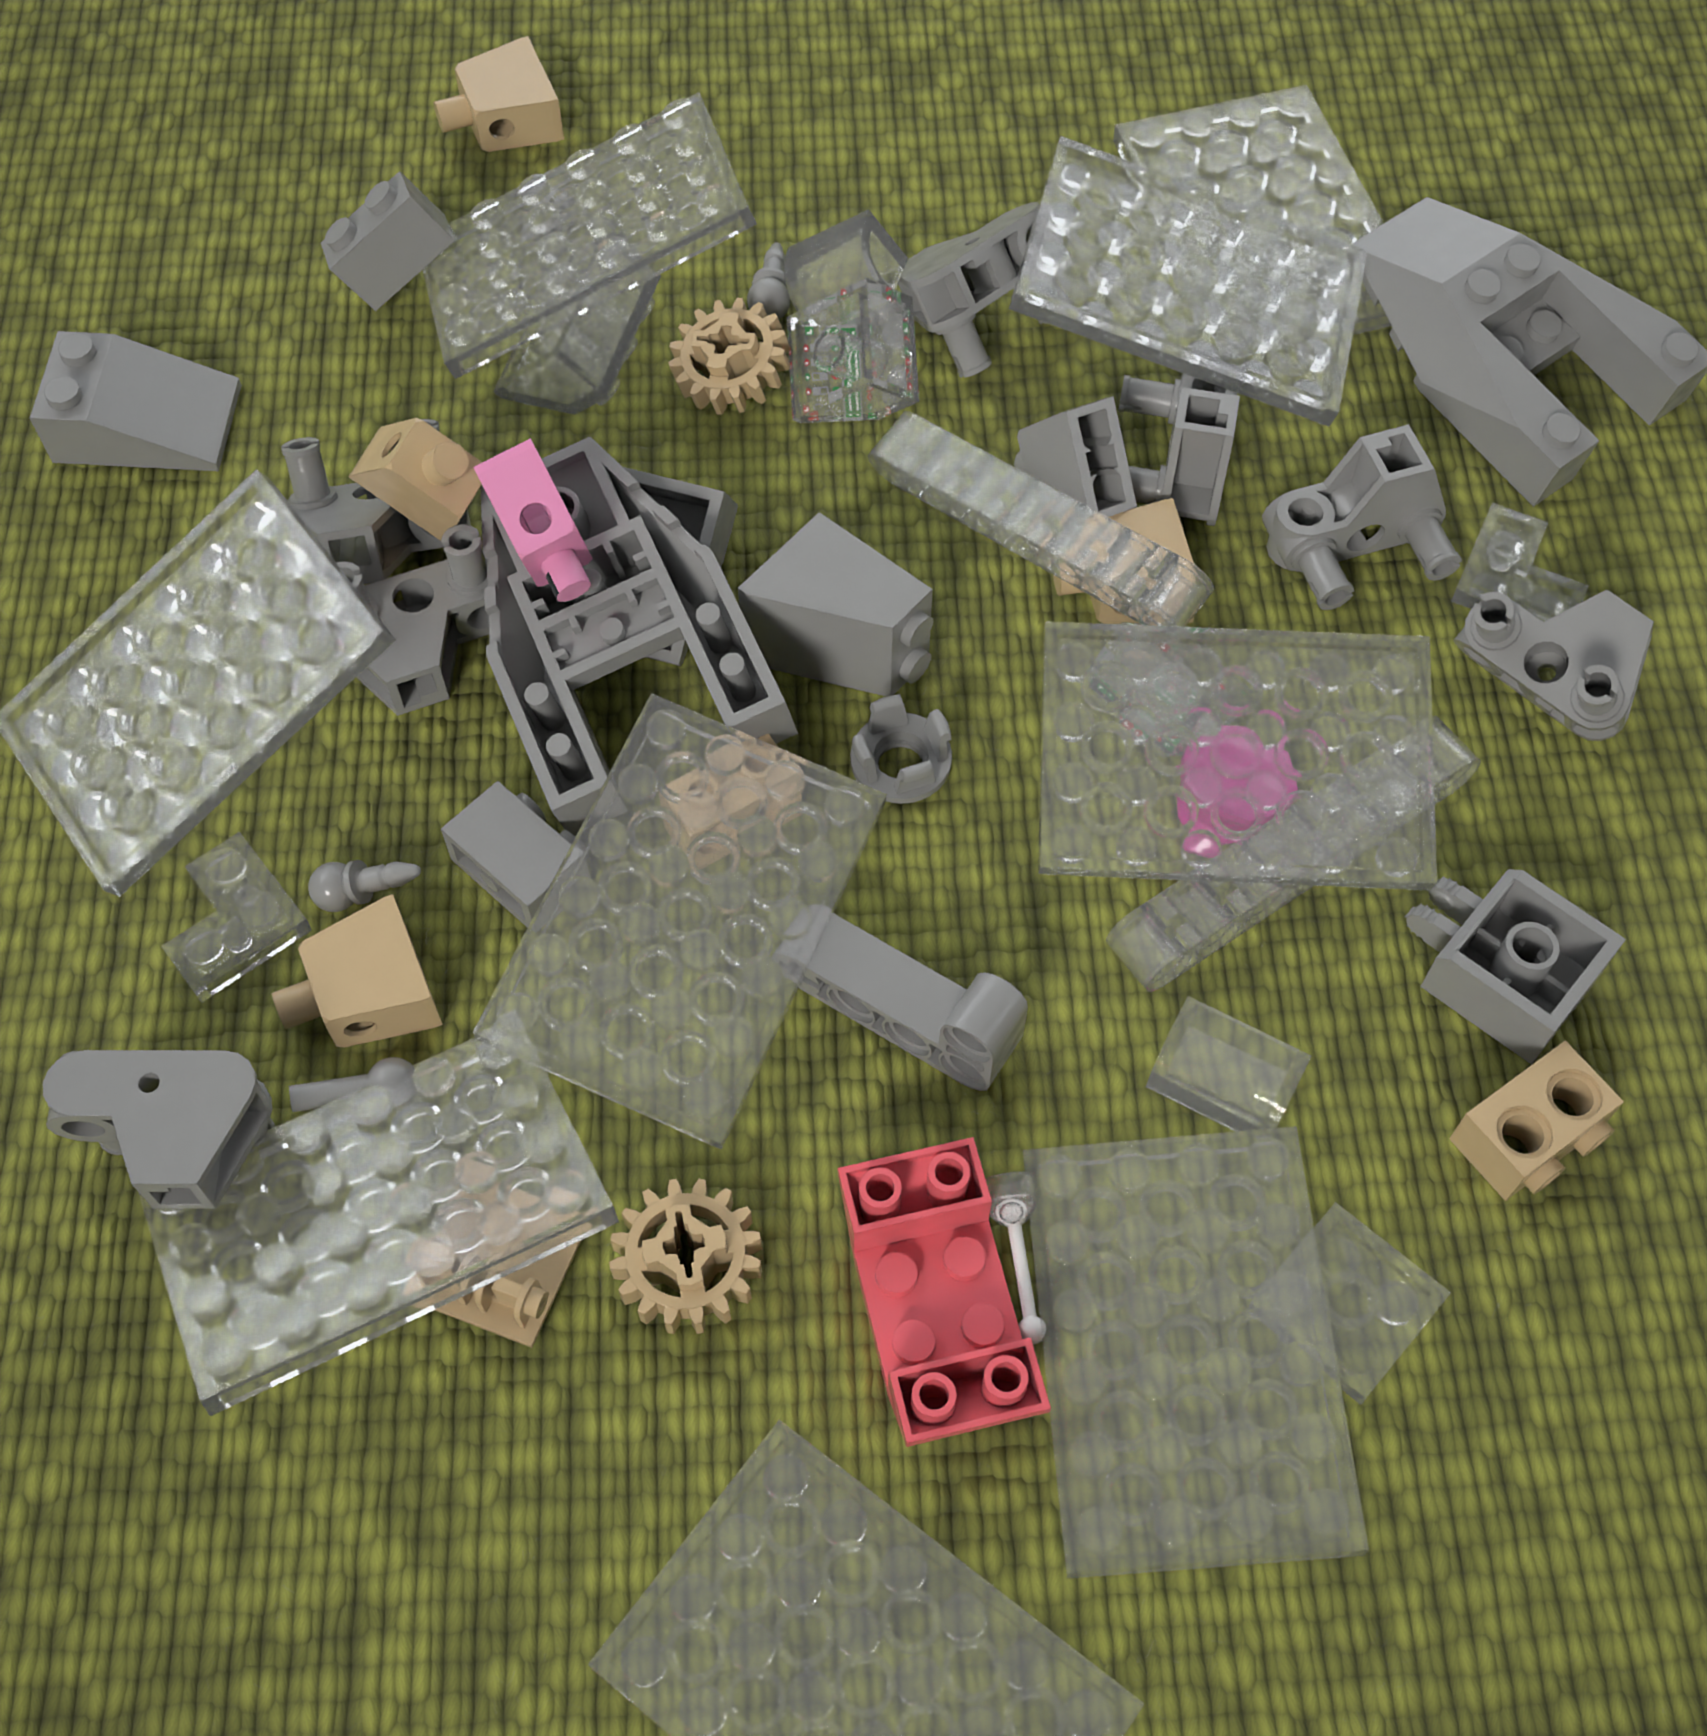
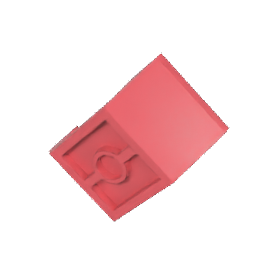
M974 1137L839 1167L838 1178L854 1263L887 1395L906 1447L1049 1413L1051 1406L1031 1337L1022 1339L990 1227L989 1216L992 1200Z

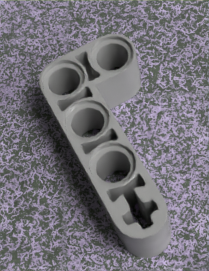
M811 906L806 910L771 959L776 970L799 989L971 1089L987 1091L1024 1035L1028 1004L1022 993L1006 980L994 974L978 973L969 988L965 989L822 907Z

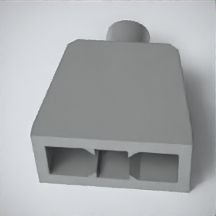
M1114 396L1058 413L1018 431L1017 439L1020 451L1015 457L1014 468L1018 477L1028 483L1032 504L1038 512L1082 523H1094L1137 507Z

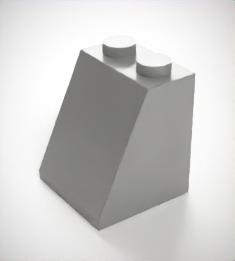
M820 512L738 587L739 607L769 669L877 695L890 696L894 695L906 682L910 684L916 682L924 674L931 661L929 646L930 631L933 626V618L931 617L933 589Z

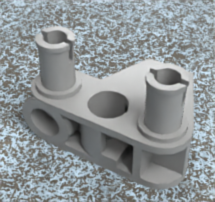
M1038 202L1016 207L975 232L928 246L892 269L913 319L928 332L943 335L960 378L963 376L964 378L973 376L985 370L992 363L972 321L976 317V313L1024 282L1040 324L1056 321L1072 310L1070 304L1067 303L1053 269L1057 263L1056 260L1060 256L1059 252L1062 247L1060 225L1054 216L1040 209Z
M1199 366L1191 369L1186 374L1182 373L1181 379L1176 378L1174 384L1132 378L1128 375L1124 376L1118 412L1124 413L1126 411L1168 418L1167 424H1173L1166 466L1161 465L1160 471L1129 466L1137 503L1150 504L1173 498L1179 517L1204 520L1206 525L1215 526L1234 439L1240 396H1237L1238 382L1224 369L1215 366Z
M422 419L440 431L438 421ZM312 437L298 438L288 441L281 446L294 492L286 501L285 509L298 559L320 581H322L324 571L330 565L346 561L359 567L360 574L363 577V584L377 582L388 578L412 552L442 548V543L439 539L358 483L329 486L321 457L319 439ZM367 494L368 499H357L360 496ZM468 509L458 525H471Z
M1409 424L1360 437L1324 482L1295 489L1279 496L1266 507L1262 515V522L1269 534L1266 545L1268 555L1282 568L1303 573L1317 599V605L1322 610L1340 607L1353 596L1354 588L1348 582L1338 563L1339 561L1409 543L1420 561L1426 577L1432 581L1440 580L1453 574L1460 567L1459 563L1462 562L1461 556L1455 551L1441 526L1446 516V508L1435 469ZM1376 524L1381 525L1373 537L1368 540L1365 539L1361 532L1362 528Z
M455 525L447 529L443 534L441 543L447 556L446 560L367 585L363 584V577L360 574L359 567L351 562H336L330 565L322 575V583L325 585L324 588L330 599L324 614L325 624L339 660L347 670L397 716L450 699L458 644L489 635V615L485 611L484 588L487 587V559L483 555L481 536L478 530L471 525ZM401 590L403 600L394 602L396 594Z
M1605 590L1545 622L1501 592H1488L1480 597L1481 601L1478 604L1475 602L1465 620V627L1453 640L1463 653L1577 736L1590 741H1603L1614 737L1623 729L1630 714L1652 638L1654 621L1609 590ZM1543 668H1551L1556 672V675L1552 680L1544 681L1538 677V673Z
M225 1050L71 1051L63 1054L50 1067L43 1081V1097L49 1106L47 1128L54 1134L64 1138L99 1142L103 1150L109 1154L123 1155L131 1184L152 1208L216 1209L247 1156L266 1152L276 1140L275 1136H272L270 1133L277 1132L276 1126L270 1118L272 1098L264 1084L257 1080V1074L249 1060L236 1052Z

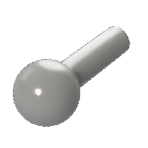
M388 1057L374 1064L368 1074L290 1085L292 1112L372 1101L382 1109L399 1110L408 1106L416 1098L420 1088V1078L415 1067L407 1060L398 1057Z

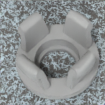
M900 694L886 696L871 703L869 722L852 738L850 762L856 781L870 795L891 803H913L934 794L948 778L952 762V751L949 743L951 731L945 716L939 709L930 712L928 718L906 713ZM904 747L918 753L922 762L900 769L897 778L889 777L879 769L880 757L892 748Z

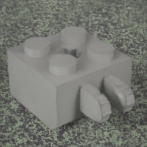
M1508 869L1484 899L1466 887L1458 885L1457 881L1454 882L1451 878L1447 879L1443 876L1439 880L1435 879L1427 889L1429 891V899L1432 900L1433 905H1436L1439 910H1444L1445 914L1460 923L1461 927L1441 913L1435 912V909L1429 908L1428 905L1420 904L1416 907L1413 906L1405 916L1407 918L1406 926L1411 929V932H1414L1417 937H1421L1425 943L1440 952L1420 987L1531 1065L1601 976L1626 940L1525 871Z

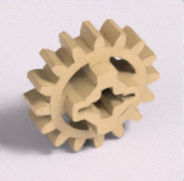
M737 298L730 309H725L721 300H716L713 313L707 315L699 308L694 311L697 320L694 326L682 323L679 325L678 329L684 341L670 342L669 347L674 359L669 361V367L683 397H692L696 408L702 410L711 401L716 414L722 415L726 410L727 404L734 403L739 413L745 412L747 399L753 397L760 404L766 401L763 389L766 386L776 389L781 387L782 383L777 371L790 369L786 353L791 348L778 316L775 313L767 316L762 303H756L748 311L743 298ZM697 370H702L704 376L699 374Z
M677 1179L669 1180L668 1196L659 1199L650 1189H646L642 1192L646 1209L642 1213L629 1208H625L622 1212L624 1224L629 1229V1233H612L610 1239L613 1251L623 1255L609 1262L613 1279L626 1280L618 1289L621 1300L627 1305L642 1299L638 1308L640 1321L648 1324L658 1313L663 1314L666 1331L670 1334H675L681 1319H691L696 1333H704L705 1316L713 1312L718 1319L726 1324L731 1320L728 1301L733 1298L738 1302L748 1304L752 1298L750 1287L743 1279L761 1278L762 1274L761 1260L751 1256L762 1250L760 1232L746 1231L753 1223L750 1209L747 1206L731 1212L733 1197L732 1191L727 1188L719 1192L714 1199L708 1197L705 1179L697 1180L692 1193H682ZM693 1216L709 1219L716 1223L717 1226L708 1227ZM666 1222L655 1238L647 1239L658 1226ZM682 1234L687 1236L688 1245L693 1248L694 1262L691 1263L693 1276L691 1278H687L684 1264H680L679 1249H682L680 1236ZM727 1271L726 1275L716 1286L706 1291V1288L717 1273ZM666 1284L680 1293L681 1297L665 1294L653 1286Z

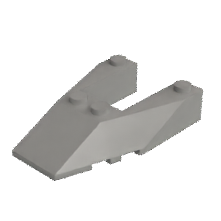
M1429 197L1406 209L1348 247L1347 254L1374 306L1379 303L1381 304L1392 325L1389 335L1398 351L1404 348L1417 373L1413 380L1417 389L1533 507L1573 480L1599 442L1534 376L1535 374L1573 350L1650 426L1686 401L1707 373V350L1676 320L1517 231Z
M591 437L542 458L593 558L589 564L583 566L591 586L588 591L578 598L559 602L549 584L537 587L518 556L484 487H481L483 555L487 559V587L484 588L485 611L489 615L490 642L486 646V657L551 811L564 829L575 837L629 813L575 689L682 639H685L736 749L768 733L776 744L798 734L787 704L713 551L705 544L701 545L681 526L677 517L664 505L660 506L640 487L639 482Z

